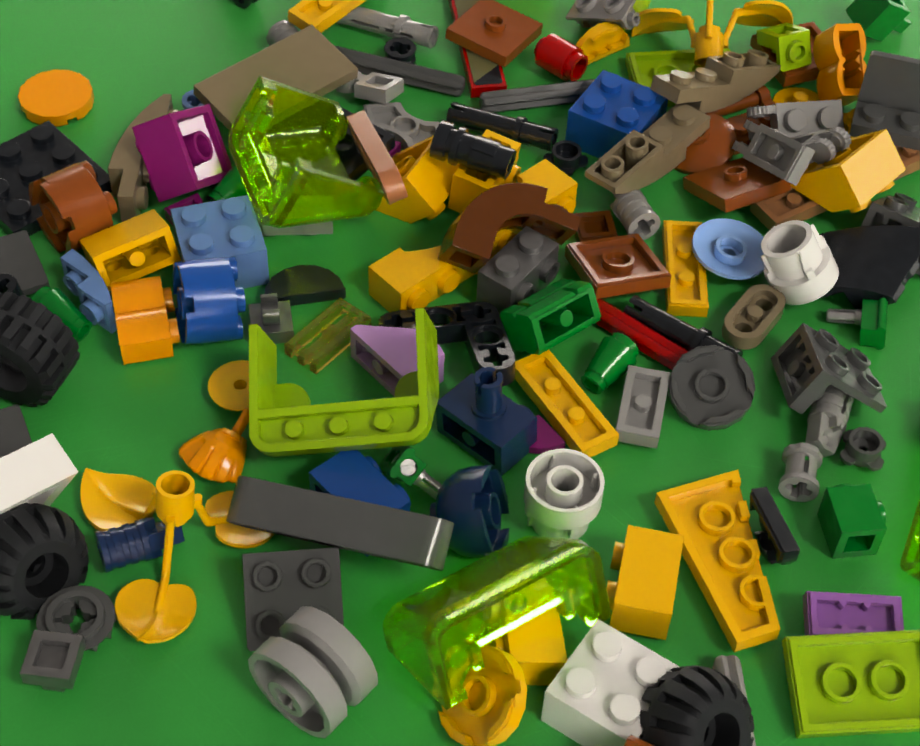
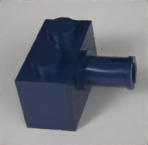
M484 367L477 370L475 374L471 373L438 400L436 407L437 431L483 464L492 465L491 469H497L501 476H503L529 453V447L537 441V417L526 406L518 405L502 394L503 375L500 371L496 373V368Z

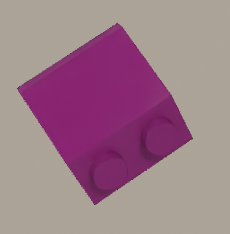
M210 104L169 113L132 127L136 138L137 150L143 157L149 174L150 186L156 193L159 202L219 183L232 168Z

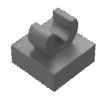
M277 293L260 294L261 303L249 304L250 324H258L275 344L294 342L290 300L278 301Z
M34 630L20 671L23 683L41 685L45 690L64 692L65 688L73 689L86 647L83 635Z

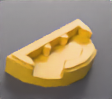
M606 21L589 29L578 40L576 46L581 48L584 55L588 57L589 65L629 47L630 37L618 23Z

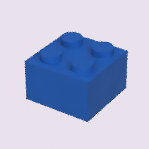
M602 70L568 110L565 140L577 143L581 147L582 152L600 159L632 130L643 133L666 113L668 99L650 90V87Z

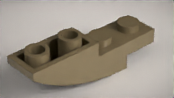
M749 49L747 53L740 54L726 51L724 55L708 56L704 68L698 67L692 72L672 70L670 74L654 75L650 90L675 104L686 103L703 113H710L728 107L751 95L778 74L781 66L769 60V55L760 50Z
M171 94L161 95L132 121L118 141L112 154L108 173L112 195L118 199L122 222L140 215L141 210H147L149 199L147 183H150L149 174L143 157L137 150L136 138L132 127L179 111L173 110Z
M686 103L676 104L643 133L632 130L585 171V177L614 194H626L633 190L644 188L665 176L686 159L687 147L710 128V116Z

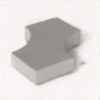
M401 102L363 105V110L366 112L371 123L394 134L395 141L401 142L403 150L433 136L440 122L425 121L413 117L404 110Z

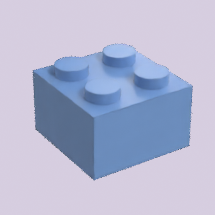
M250 195L170 209L175 244L181 258L180 262L235 256L238 268V279L235 281V287H243L245 289L268 284L270 279L267 248Z

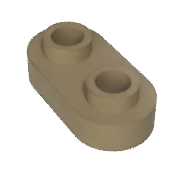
M766 284L750 287L726 314L722 327L723 339L730 346L737 349L748 350L757 347L783 315L786 304L783 293L773 286Z

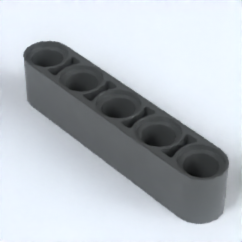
M240 475L237 477L226 522L255 530L331 547H339L344 550L439 571L444 570L454 528L453 522L429 515Z

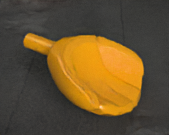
M244 408L232 430L227 428L213 429L212 431L198 434L186 441L179 448V457L184 460L194 473L202 478L219 483L227 481L236 483L237 477L242 474L246 459L247 440L241 435L249 423V409Z

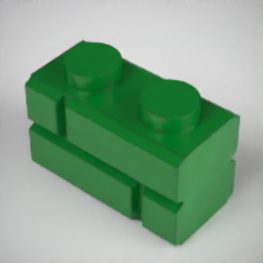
M569 279L558 280L519 301L518 305H512L501 311L500 315L512 349L522 352L527 351V353L537 355L600 321L601 317L594 287L591 283L585 281L575 282Z

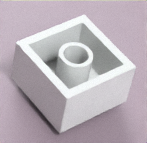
M597 619L545 690L541 721L582 746H624L630 735L637 738L643 735L644 728L641 727L639 715L641 710L648 711L649 703L641 700L646 688H657L659 685L658 679L665 675L666 672H672V668L679 666Z

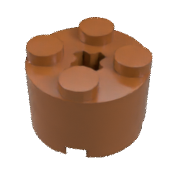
M84 160L80 163H74L29 184L31 205L39 203L42 211V216L36 219L48 241L59 253L65 250V253H67L71 249L77 252L82 249L79 242L80 239L113 226L112 215L118 212L117 204L109 191H102L96 181L95 171L88 161Z

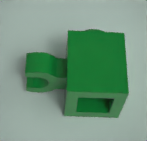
M855 0L845 10L852 23H860L865 37L882 41L893 29L898 33H903L912 24L910 20L906 19L911 12L903 0Z

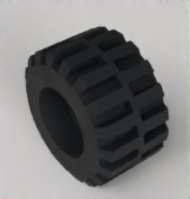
M13 292L0 293V398L21 406L23 404L29 407L42 406L52 399L77 364L80 357L78 352L79 345L77 340L72 337V331L68 326L64 325L61 318L41 303H37L24 295L18 296Z

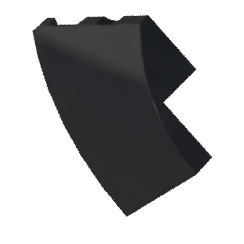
M896 225L863 226L819 234V236H824L839 269L837 282L821 298L844 292L855 309H862L863 299L879 300L880 298H886L888 305L897 302L904 291L906 282L914 276L920 267L917 260L920 256V227Z

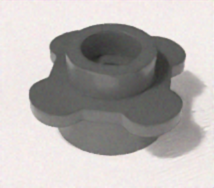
M859 427L844 432L842 440L845 442V449L840 453V459L844 464L867 467L871 471H878L883 467L884 460L881 458V452L886 447V441L876 430L868 427Z

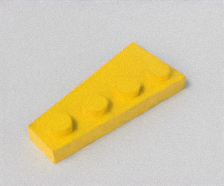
M738 469L657 492L654 502L669 532L684 535L681 554L733 652L776 640L780 632V625L767 576L763 575L759 561L761 553L758 542L752 535L749 523V508L747 501H744L740 489L741 478Z

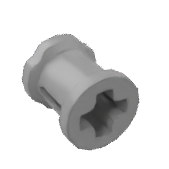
M803 442L790 444L784 448L782 460L786 466L785 474L779 480V492L783 497L791 501H811L819 494L820 485L816 479L817 469L822 465L823 455L812 444Z

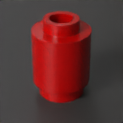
M554 33L542 37L534 49L536 65L564 81H577L584 74L588 65V57L584 55L581 48Z

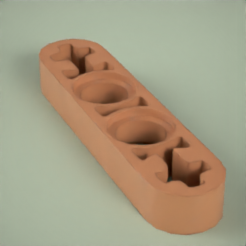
M362 110L346 116L353 140L388 205L407 198L408 194L400 172L366 112Z

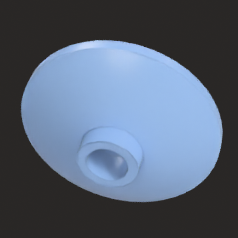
M716 218L702 223L695 230L691 242L692 251L699 263L710 272L728 279L745 280L756 277L764 271L765 266L760 257L763 255L761 250L763 236L750 225L734 219Z

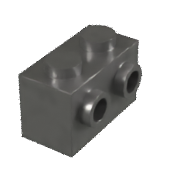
M526 226L478 271L476 302H487L494 305L499 315H501V311L512 305H518L519 301L547 287L556 278L560 268V263L557 262L559 243Z

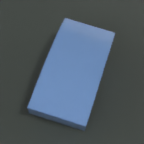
M71 249L60 257L65 275L63 276L64 284L71 293L79 296L81 303L79 309L92 322V325L98 324L112 334L117 330L109 290L93 265L81 254Z

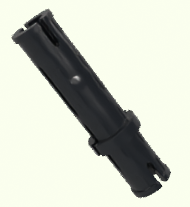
M452 102L447 112L446 121L455 123L457 127H466L471 131L484 133L488 129L519 142L521 145H530L552 152V145L557 143V128L529 122L526 117H507L498 113L465 106L457 102Z
M634 295L629 300L634 305V309L628 305L625 306L624 313L687 351L699 346L717 345L725 347L724 350L731 351L733 354L736 352L741 357L743 355L742 350L736 349L713 337L710 330L704 327L698 329L641 299L638 295Z

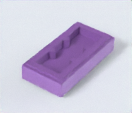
M806 591L803 595L805 635L904 630L901 596Z

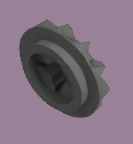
M77 585L57 591L43 603L37 615L36 627L37 630L83 635L86 644L85 651L91 649L97 652L99 644L105 638H111L112 628L117 619L113 602L108 595L91 586ZM77 609H80L85 622L81 624L78 633H73L70 623H73Z

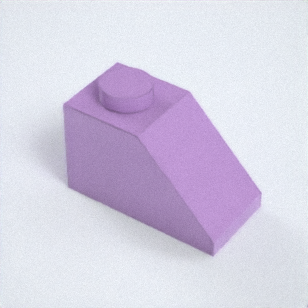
M355 325L350 328L351 357L395 397V387L398 381L407 373L417 371L416 329ZM437 343L440 384L444 381L445 353Z

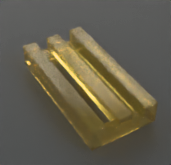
M339 298L284 344L285 354L290 358L294 355L297 356L299 364L302 366L309 364L310 371L318 374L351 345L350 328L355 325H371V316L344 299ZM347 313V315H345V316H344L340 321H338L335 325L332 324V323H333L335 320H337L342 314ZM322 332V336L320 338H318L307 349L304 348L308 343H310L315 337H317Z

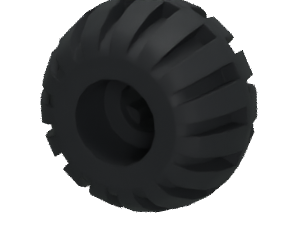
M23 503L0 514V615H10L11 619L31 620L38 614L43 603L51 595L61 589L77 586L79 583L85 582L88 572L87 565L89 563L88 546L84 535L75 521L65 512L43 504Z
M696 665L672 668V672H666L665 675L658 679L659 685L657 688H646L641 700L649 703L648 711H640V724L644 731L639 739L654 746H753L754 738L751 737V732L754 731V718L751 715L752 710L747 698L733 681L714 669Z

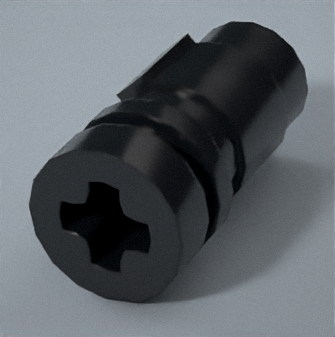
M442 120L436 129L431 143L430 157L443 162L448 159V163L456 166L460 163L469 169L506 180L515 161L516 149L504 146L498 141L481 135H473L469 133V129L461 126L457 129L455 123Z

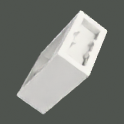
M53 433L0 458V514L23 503H38L51 506L78 473V470Z

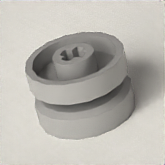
M301 606L280 627V637L270 636L248 658L249 670L257 686L268 701L286 719L314 737L326 738L348 716L347 706H357L378 685V673L369 654L344 625L317 608Z

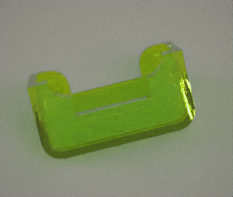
M259 76L235 118L228 136L229 150L259 222L274 228H286L366 217L376 210L384 195L377 179L363 176L358 182L351 180L335 150L337 143L344 138L348 126L339 102Z
M542 536L521 537L392 606L383 621V633L387 648L447 710L468 698L467 692L463 688L464 679L471 668L478 671L485 667L480 647L555 606L557 612L567 620L572 619L578 613L580 619L590 627L594 625L597 619L604 622L611 618L602 559L599 552L580 539Z

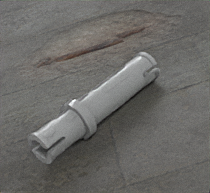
M360 6L336 22L383 34L393 39H409L413 43L431 49L435 46L439 33L437 26L413 21L407 15L401 14L398 17Z

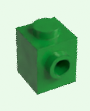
M845 483L826 488L817 515L832 559L876 555L887 527L885 525V508L881 501L876 500L871 484L851 485Z

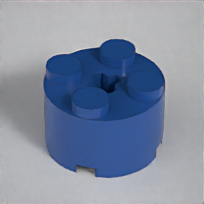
M235 256L185 260L173 264V295L177 294L178 308H175V316L182 343L193 345L243 339V324L238 313L246 311V299L243 287H235V281L238 279Z

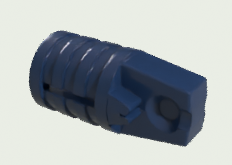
M153 516L135 520L131 524H123L121 527H112L103 532L102 530L95 532L99 555L106 573L118 567L123 568L129 564H137L142 560L149 561L163 556L161 549H164L165 524L162 521L155 523ZM182 526L175 527L173 545L185 541Z

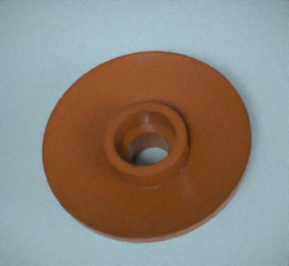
M705 113L710 116V128L687 147L686 159L674 169L685 174H693L729 162L736 151L732 149V146L737 141L736 132L731 123L717 114Z

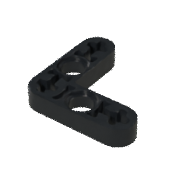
M468 302L425 307L434 325H441L435 326L438 344L465 341L475 373L484 367L496 368V373L500 371L503 375L502 387L513 382L515 379V355L498 310L494 305L487 302ZM415 309L388 312L380 317L378 325L416 329Z

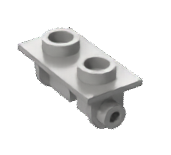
M576 0L565 17L567 20H576L584 28L594 27L599 23L607 21L618 23L626 30H632L640 23L639 13L635 12L633 8L636 0Z

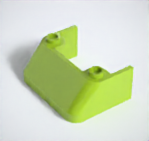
M415 308L417 371L407 373L398 381L395 387V397L311 405L308 393L301 386L294 383L277 384V345L258 324H250L249 437L252 444L267 456L280 457L410 446L424 440L430 432L439 400L437 330L425 308Z

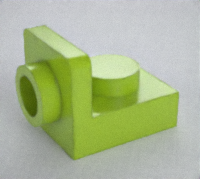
M787 22L756 30L757 44L770 48L773 53H776V64L781 66L779 71L785 72L811 64L810 29Z

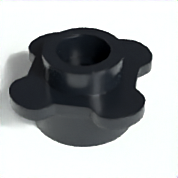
M569 140L555 143L552 147V153H546L543 160L547 159L568 176H572L578 168H584L588 165V157L582 155L581 147Z

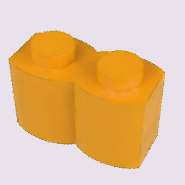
M860 23L835 24L816 36L813 44V55L816 66L819 69L817 93L820 101L842 99V106H846L858 99L867 67L863 60L866 53V37Z
M160 276L110 283L123 365L174 357L172 344L180 343L177 318L168 319L167 312L175 311L171 287L162 288Z

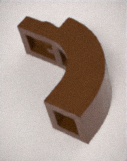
M529 183L499 185L477 196L452 222L444 236L438 260L476 273L490 260L498 231L503 229L522 230L528 226L562 245L578 231L581 217L569 213L566 208L560 205L545 203L548 188Z

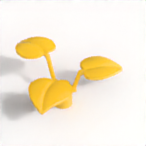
M707 0L706 25L701 26L697 33L694 28V20L689 15L682 16L680 10L651 8L639 13L640 23L631 30V37L647 33L688 29L691 38V48H695L694 64L705 67L708 56L723 55L724 48H728L729 38L735 23L759 27H771L787 22L793 24V15L788 6L778 1H749L744 4L743 8H735L723 34L719 26L713 25L714 0Z
M85 468L80 486L81 507L85 518L95 529L102 530L103 532L112 527H121L123 524H131L135 520L151 517L155 511L158 518L165 524L160 583L151 579L132 581L122 587L115 599L114 607L118 623L138 642L155 644L176 638L190 626L195 617L197 601L193 589L184 584H169L174 529L186 524L193 516L194 509L205 526H215L216 538L223 544L231 547L255 548L268 542L275 535L226 522L234 490L212 496L207 500L204 508L202 495L199 493L195 494V481L186 472L179 470L165 472L158 477L155 487L148 480L134 475L103 473Z

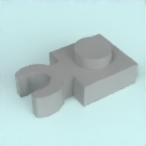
M358 71L357 78L340 86L336 91L354 93L355 98L368 100L370 104H387L404 92V78L376 72L364 75Z

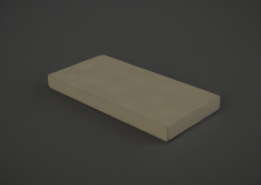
M310 25L195 84L194 95L204 105L210 104L213 114L241 141L357 78L358 68L313 25Z

